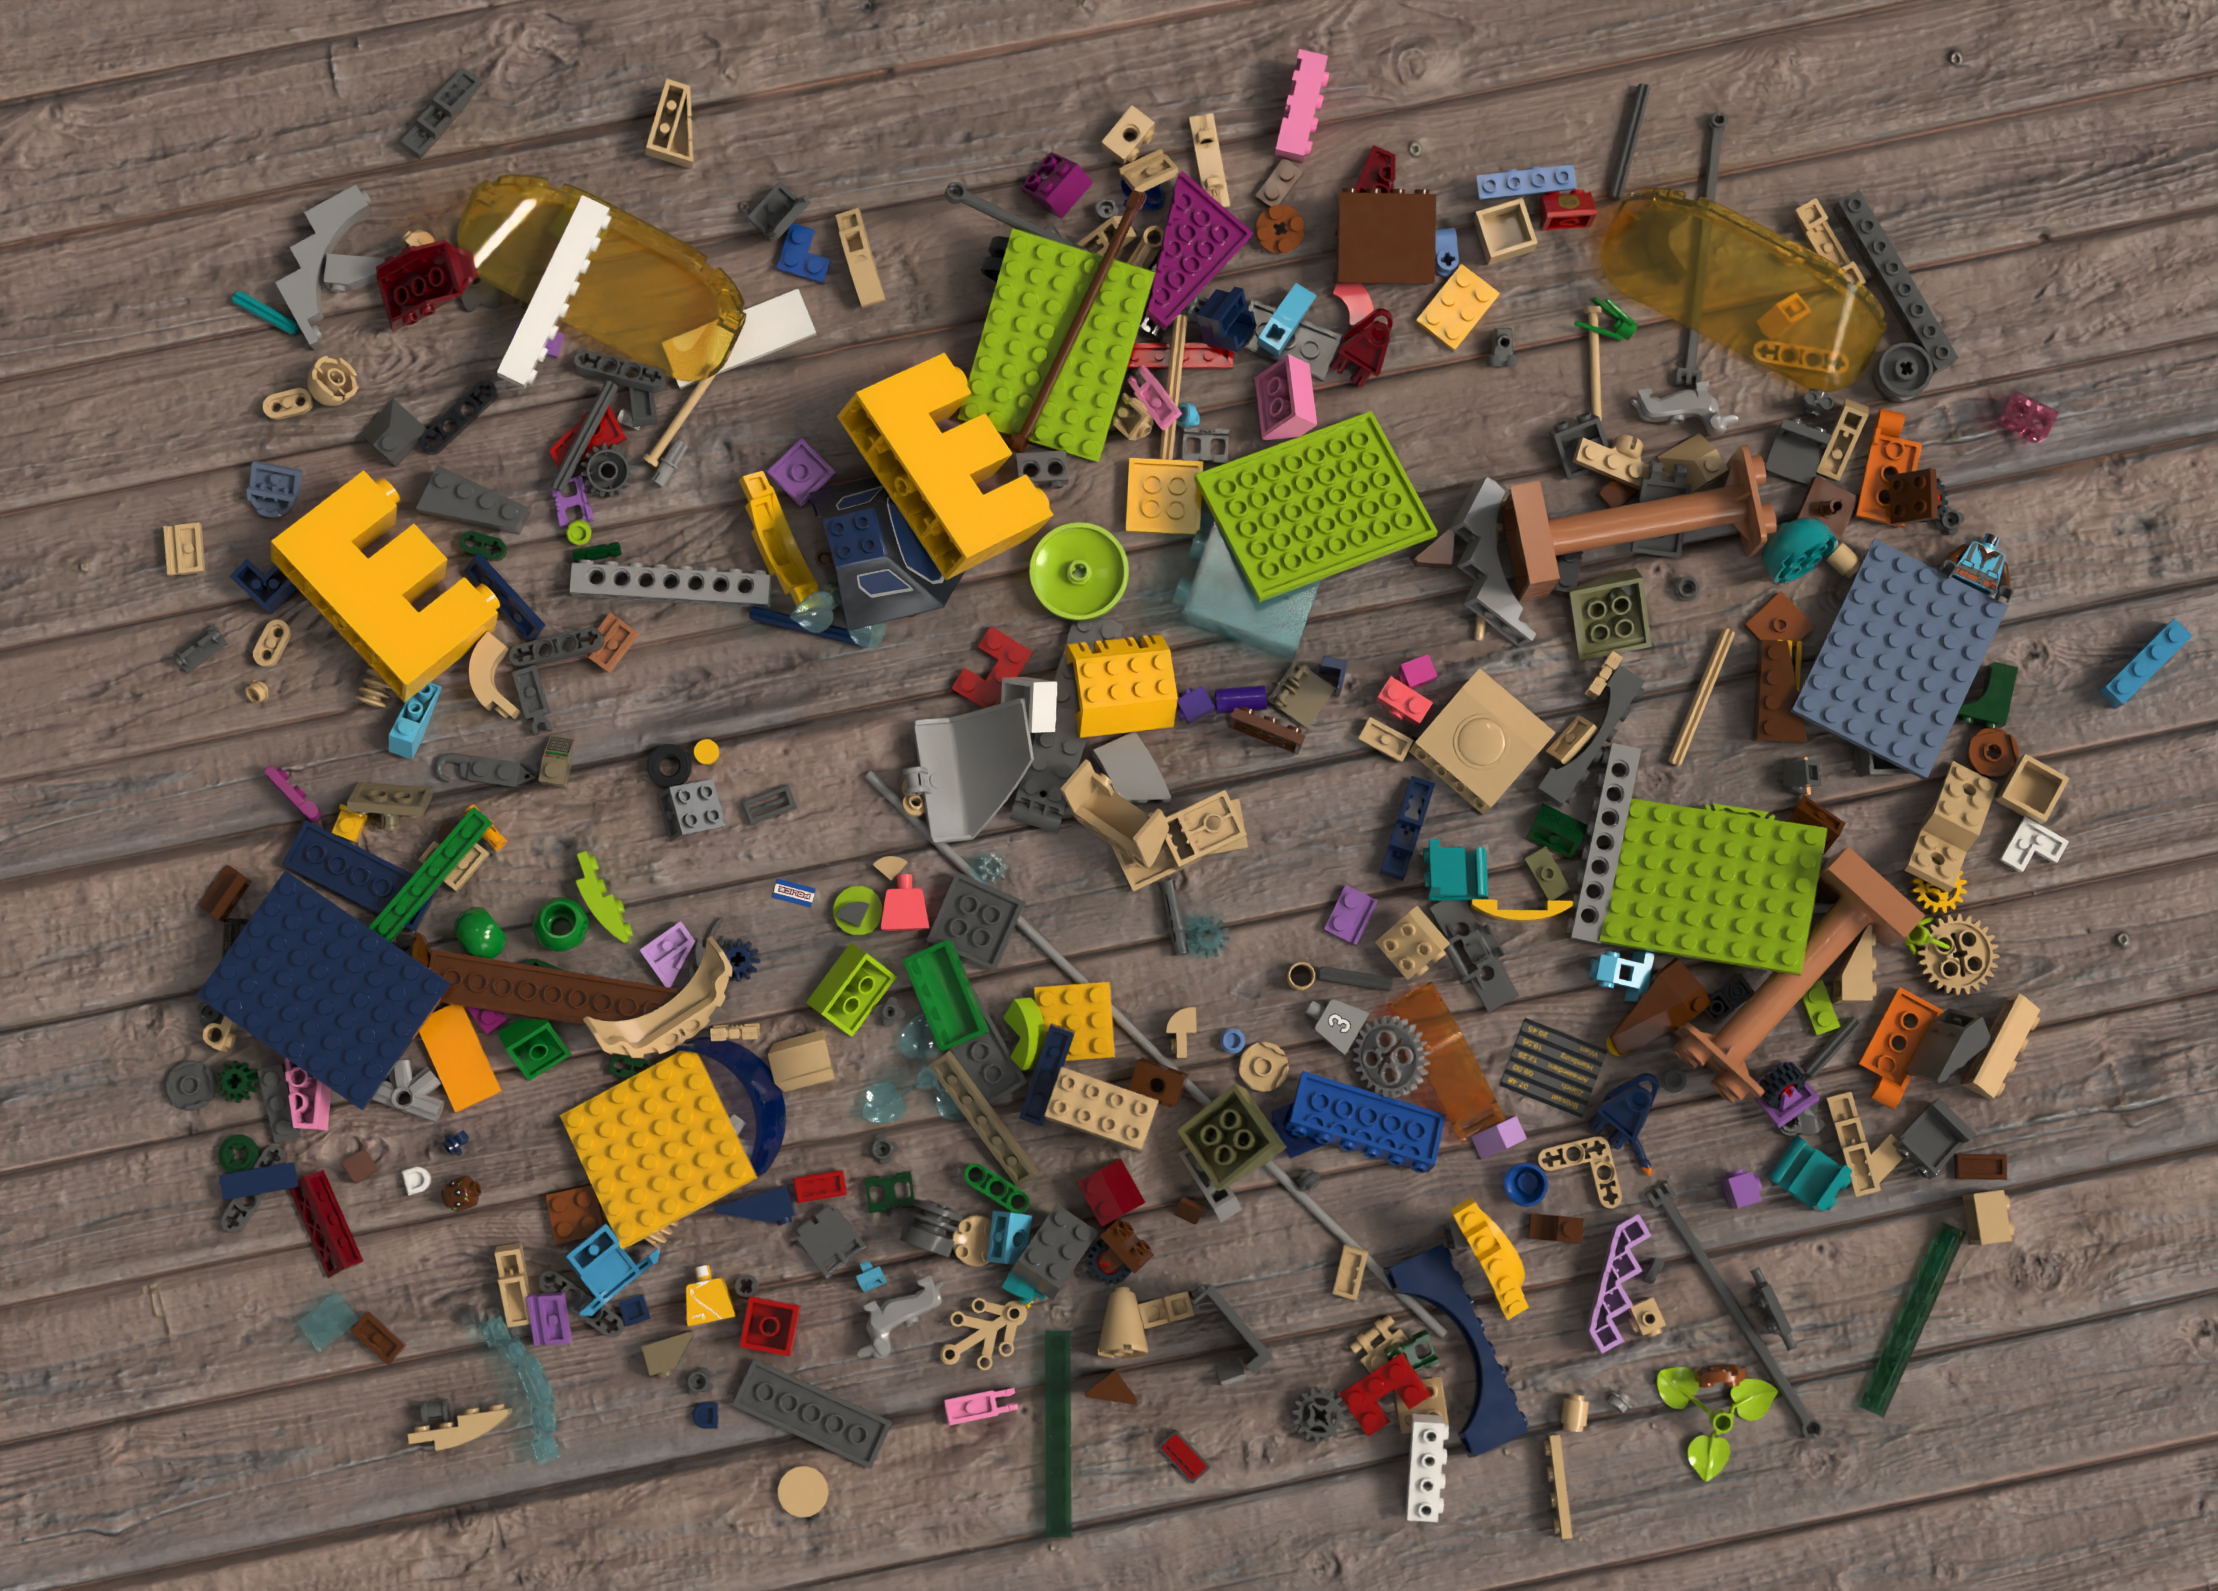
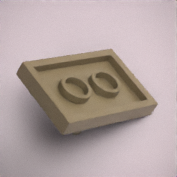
M358 782L347 801V811H355L357 814L380 813V827L388 831L397 830L401 827L400 815H405L408 818L423 817L433 797V787Z

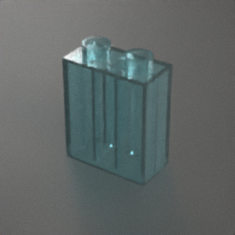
M1214 520L1210 534L1197 530L1188 558L1200 562L1194 580L1181 576L1172 601L1173 605L1184 608L1181 622L1294 660L1321 580L1258 603L1217 522Z

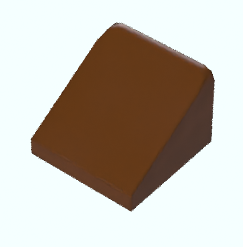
M366 1149L341 1162L355 1184H359L379 1170Z
M1183 1197L1174 1214L1196 1225L1205 1208Z

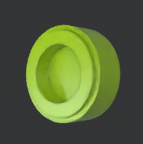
M576 519L569 523L566 535L572 544L583 545L590 540L592 531L588 522Z

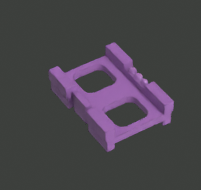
M582 475L570 478L568 482L576 483L577 494L564 498L561 492L551 487L561 529L566 528L571 522L567 519L566 509L574 506H581L582 520L595 521L592 507L589 505L585 493L587 492V486L584 484L585 478Z

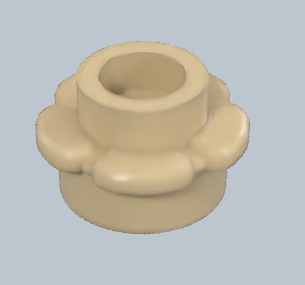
M252 680L249 682V686L246 687L245 694L251 702L258 704L268 699V687L261 681L256 682Z

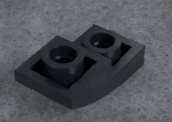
M1738 974L1708 997L1711 1005L1704 1011L1712 1022L1717 1024L1754 994V990L1744 977Z

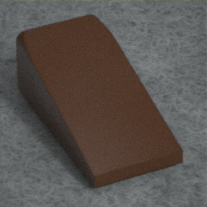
M1613 479L1596 494V497L1608 509L1622 506L1639 490Z

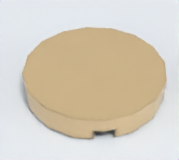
M1260 1042L1249 1046L1241 1055L1239 1061V1074L1243 1082L1252 1090L1259 1092H1269L1280 1087L1289 1071L1288 1059L1284 1051L1277 1045L1269 1042Z
M799 1466L789 1470L780 1480L778 1487V1498L783 1509L789 1514L800 1518L810 1517L818 1513L826 1504L829 1496V1487L824 1475L816 1468L809 1466Z

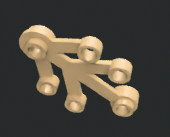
M976 1298L972 1302V1309L976 1313L986 1311L1001 1315L992 1322L965 1316L959 1311L954 1312L950 1317L953 1326L960 1327L963 1325L980 1330L956 1345H945L940 1351L941 1360L948 1365L955 1364L960 1359L961 1353L985 1339L982 1355L978 1358L977 1365L981 1370L990 1369L993 1364L991 1357L997 1331L1007 1325L1004 1342L999 1346V1352L1005 1357L1012 1355L1014 1352L1013 1341L1016 1328L1027 1318V1309L1019 1301H1010L1003 1306L986 1302L983 1298ZM980 1300L984 1302L983 1310H977L975 1308V1303ZM1014 1308L1019 1311V1317L1015 1319L1010 1316V1310ZM956 1314H960L963 1317L961 1324H956L953 1321ZM1004 1344L1011 1346L1010 1353L1005 1354L1002 1352ZM949 1349L955 1353L954 1358L951 1360L945 1356V1352ZM982 1358L989 1359L990 1365L988 1367L981 1366L980 1360Z

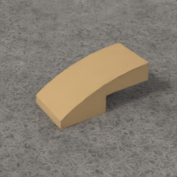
M1188 1291L1138 1304L1143 1329L1194 1316Z

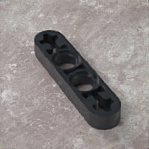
M482 380L471 388L423 433L420 438L422 449L431 455L440 453L496 400L498 391L495 385L488 380ZM483 387L485 389L491 387L489 390L491 395L489 397L486 395L482 396L479 399L482 404L479 406L472 397L475 395L478 399L482 395L481 389ZM465 403H472L475 409L471 415L462 414L461 408ZM447 420L456 421L457 426L454 431H444L443 425ZM437 429L446 437L444 440L441 436L436 439L439 436L436 432ZM429 438L436 439L437 446L435 448L432 446L427 448L429 444L427 440Z

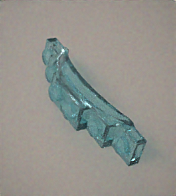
M501 1316L480 1324L479 1326L488 1347H495L504 1355L524 1386L534 1424V1441L529 1443L539 1466L561 1457L558 1445L551 1434L559 1430L554 1417V1403L556 1401L549 1378L539 1363L537 1356H533L525 1349L519 1336L510 1338L508 1328Z

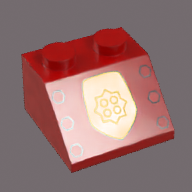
M1572 190L1569 192L1570 194H1560V192L1545 193L1539 202L1542 231L1591 227L1597 214L1591 192L1584 193V190Z

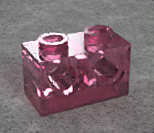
M2014 390L2008 396L1996 422L2002 424L2001 427L2007 431H2017L2023 434V437L2032 443H2041L2047 438L2059 412ZM2012 408L2017 409L2020 412V418H2014L2010 410ZM2033 419L2039 420L2042 423L2043 428H2035L2033 425Z

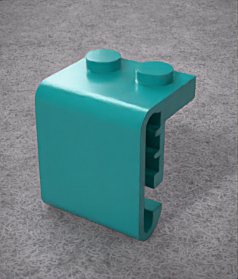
M1429 839L1428 847L1423 848V862L1427 863V872H1424V885L1428 887V899L1431 901L1487 900L1489 895L1486 849L1476 847V852H1465V847L1440 848L1439 839Z
M1796 1136L1767 1177L1813 1211L1824 1212L1826 1209L1829 1211L1837 1201L1835 1195L1840 1188L1844 1190L1852 1180L1850 1174L1853 1170L1845 1164L1839 1165L1820 1150L1809 1146L1806 1140Z

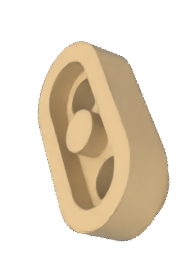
M295 388L272 394L264 400L263 411L272 420H282L305 414L313 406V397L303 388ZM299 399H305V403L302 406L297 405ZM281 405L280 411H273L274 406Z
M272 620L266 625L253 650V658L257 664L265 668L277 664L291 637V629L288 624L282 620ZM281 629L283 631L282 636L276 637L275 632ZM270 651L271 657L267 660L264 659V654Z

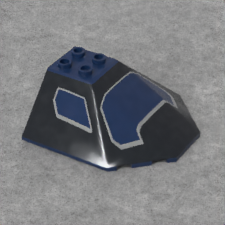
M877 476L809 492L815 517L820 516L834 561L842 600L841 610L847 631L945 607L966 571L945 580Z

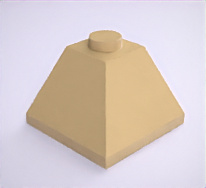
M1700 433L1657 457L1658 462L1663 463V470L1669 473L1671 478H1673L1674 464L1688 467L1685 483L1692 484L1691 493H1695L1723 477L1729 470L1717 449Z

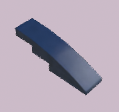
M1411 776L1380 874L1404 881L1435 783Z

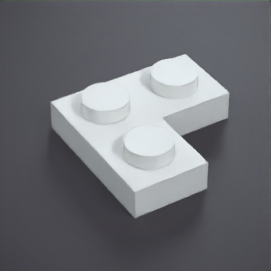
M2025 816L2022 818L1999 860L2020 873L2024 871L2034 852L2056 864L2069 841Z

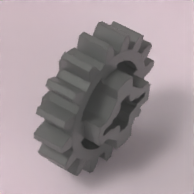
M1324 1387L1320 1388L1319 1393H1316L1314 1388H1310L1311 1395L1308 1396L1303 1392L1301 1395L1304 1400L1302 1402L1295 1401L1299 1409L1292 1410L1293 1414L1298 1415V1418L1293 1420V1424H1300L1301 1427H1299L1297 1432L1302 1433L1305 1431L1306 1440L1314 1436L1315 1443H1318L1320 1437H1323L1327 1443L1329 1442V1435L1335 1438L1338 1437L1336 1433L1337 1428L1344 1430L1340 1422L1347 1420V1417L1342 1415L1341 1412L1347 1408L1346 1406H1339L1342 1398L1334 1399V1391L1331 1390L1327 1395L1325 1394ZM1325 1398L1329 1402L1321 1405L1317 1404L1313 1399ZM1306 1405L1309 1409V1416L1303 1421V1410ZM1312 1405L1320 1411H1326L1323 1416L1327 1425L1319 1419L1314 1421L1313 1418L1316 1414ZM1336 1409L1337 1416L1333 1425L1330 1421L1331 1412ZM1316 1425L1323 1426L1326 1431L1314 1432L1310 1429Z

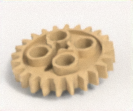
M1957 914L1954 921L1951 915H1947L1945 923L1939 918L1936 920L1937 927L1933 924L1928 925V929L1931 932L1930 937L1937 940L1943 939L1950 946V949L1942 952L1936 945L1927 942L1925 945L1920 946L1923 950L1916 953V955L1923 957V960L1919 961L1917 965L1925 966V969L1920 974L1930 975L1927 983L1935 981V990L1944 986V994H1949L1951 989H1953L1954 996H1958L1962 989L1963 993L1968 995L1970 994V987L1976 992L1979 991L1978 983L1983 986L1988 984L1984 977H1994L1993 973L1989 970L1998 968V965L1993 963L1992 960L1999 958L2000 955L1994 954L1992 950L1999 946L1996 944L1991 945L1990 941L1995 936H1986L1989 928L1987 926L1980 929V920L1971 924V916H1967L1962 921L1961 914ZM1951 933L1955 935V943L1951 938ZM1963 934H1968L1971 937L1972 943L1970 947L1962 943ZM1956 951L1962 953V957L1959 959L1953 957V953ZM1970 958L1975 959L1978 963L1976 971H1972L1968 967V960ZM1946 963L1950 964L1954 969L1953 975L1950 977L1943 971ZM1960 966L1964 972V977L1960 975Z

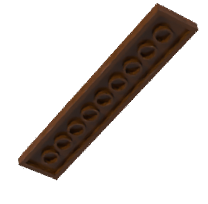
M432 950L429 969L452 984L440 1003L587 1026L583 1021V1018L586 1016L602 1021H624L641 1017L662 1007L682 991L681 989L439 950Z

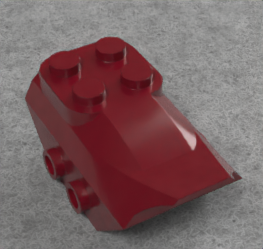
M446 240L421 246L405 247L401 250L402 253L389 256L384 259V263L376 266V279L392 332L403 326L417 323L419 320L434 314L435 309L462 296L466 288L479 276L472 252L452 246Z

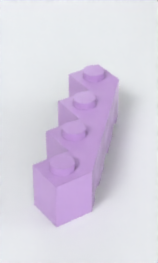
M1634 1214L1613 1226L1586 1327V1333L1597 1352L1601 1354L1624 1342L1612 1318L1633 1307L1621 1283L1642 1272L1630 1248L1651 1237V1234L1639 1214Z

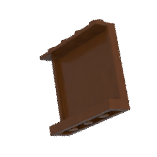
M1342 188V192L1335 194V198H1338L1337 273H1333V283L1435 284L1436 194H1429L1428 189H1415L1414 194H1405V189H1390V193H1381L1379 188H1367L1366 193H1357V188Z

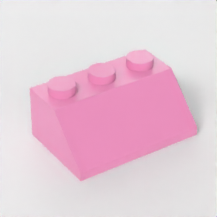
M1287 354L1255 377L1262 439L1272 440L1300 437L1317 425L1309 363Z

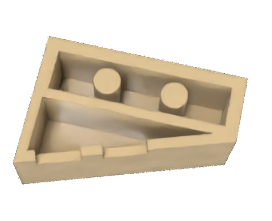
M666 79L647 142L645 155L692 169L693 146L690 86Z

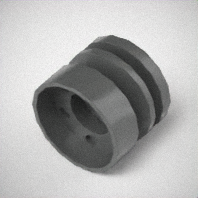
M914 1199L912 1205L922 1208L921 1214L909 1211L908 1215L918 1220L917 1225L905 1224L899 1240L949 1257L955 1241L945 1236L946 1231H959V1228L949 1225L950 1219L962 1222L963 1216L945 1205L930 1200Z

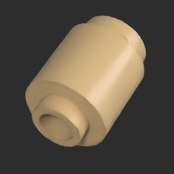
M1844 543L1840 546L1838 545L1836 550L1826 559L1839 574L1845 575L1848 579L1858 571L1861 565L1860 558Z
M1569 1394V1398H1564L1561 1416L1564 1430L1583 1432V1427L1587 1423L1589 1401L1584 1400V1395Z

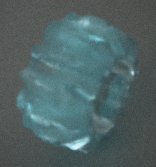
M1210 916L1209 924H1206L1205 919L1201 917L1199 920L1202 927L1195 923L1191 926L1198 933H1188V937L1196 938L1195 941L1189 943V946L1195 947L1199 945L1195 954L1199 955L1202 950H1205V959L1209 958L1210 951L1217 958L1219 957V952L1216 948L1223 952L1227 950L1226 946L1221 942H1230L1231 939L1229 937L1222 936L1229 932V928L1219 929L1223 924L1222 920L1213 925L1214 916ZM1207 931L1210 934L1216 935L1212 944L1202 939Z

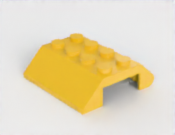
M1162 634L1150 635L1149 637L1148 635L1141 636L1140 645L1142 648H1139L1133 637H1127L1126 640L1125 638L1103 640V642L1095 641L1093 644V654L1086 642H1081L1079 645L1078 643L1065 645L1067 665L1073 663L1080 705V711L1075 713L1078 739L1174 727L1178 697L1170 648Z

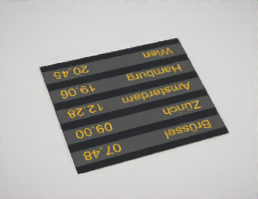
M1525 1018L1500 1086L1582 1118L1608 1050Z

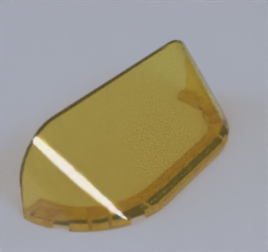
M524 174L500 175L497 181L490 182L488 179L484 180L472 190L459 222L457 241L459 248L472 252L479 274L478 277L483 281L530 304L583 195L610 208L609 216L612 219L607 230L602 229L598 236L601 239L597 251H591L588 257L591 263L585 274L581 273L577 280L580 286L575 296L570 295L566 303L570 306L565 317H559L558 320L648 366L659 368L665 375L678 380H704L715 375L724 367L746 321V313L742 309L744 300L731 278L720 267L714 270L706 263L707 256L702 252L591 193L564 183L562 188L550 185L549 179L545 177Z
M1655 187L1642 188L1638 194L1630 192L1624 197L1602 238L1600 247L1602 268L1609 281L1620 292L1809 389H1818L1826 392L1840 390L1856 382L1865 372L1886 331L1887 322L1882 320L1885 312L1875 296L1860 281H1855L1853 284L1844 277L1846 271L1843 268L1761 224L1704 197H1700L1698 202L1686 199L1684 191Z

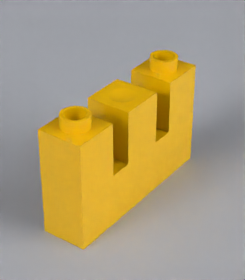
M942 353L856 392L837 415V418L945 580H948L1032 538L1048 522L1053 513L1049 509V501L1046 494L1033 485L1027 474L984 495L981 493L976 484L991 478L1008 460L1012 452L986 413L941 433L936 424L950 418L971 394L963 371L953 366L947 355Z
M363 470L271 541V561L405 703L473 649L487 631L490 633L495 631L498 616L496 610L500 607V603L495 594L486 585L480 584L474 588L464 577L418 613L411 604L445 578L447 558L413 524L367 559L361 551L396 524V504L400 501V497L386 479L380 478L374 482Z

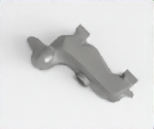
M1709 381L1696 383V389H1693V391L1681 390L1661 399L1657 397L1650 398L1652 388L1641 389L1637 391L1635 400L1631 401V404L1637 408L1639 417L1642 420L1649 422L1670 421V424L1676 425L1683 423L1685 418L1695 417L1703 422L1706 431L1711 436L1723 435L1728 426L1739 422L1736 415H1721L1719 413L1716 399L1708 393Z
M931 1275L917 1281L923 1289L917 1291L915 1295L890 1299L883 1303L881 1307H879L876 1301L864 1305L865 1312L869 1313L866 1327L871 1342L859 1349L857 1353L858 1358L872 1356L875 1360H883L889 1356L891 1352L890 1332L902 1324L905 1327H909L918 1323V1317L938 1307L942 1299L939 1289L943 1282L938 1281L935 1283Z

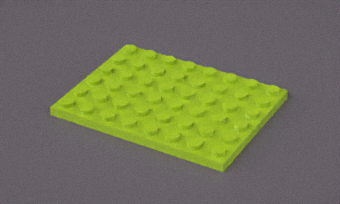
M1012 228L967 384L971 394L961 405L958 419L968 422L986 413L997 431L1013 435L1015 432L1020 433L1102 261L1103 255ZM1114 260L1030 437L1031 442L1060 451L1066 450L1067 453L1096 462L1100 461L1154 280L1155 271Z
M1372 411L1195 474L1194 477L1258 603L1436 537L1438 533Z
M1631 798L1607 916L1603 920L1599 941L1602 944L1801 976L1828 830L1818 826Z

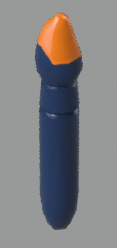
M1637 1137L1634 1142L1628 1139L1639 1161L1640 1168L1647 1176H1651L1652 1165L1646 1158L1639 1138Z

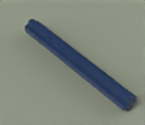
M752 606L749 618L754 621L864 648L868 647L870 642V635L854 630L847 631L846 628Z

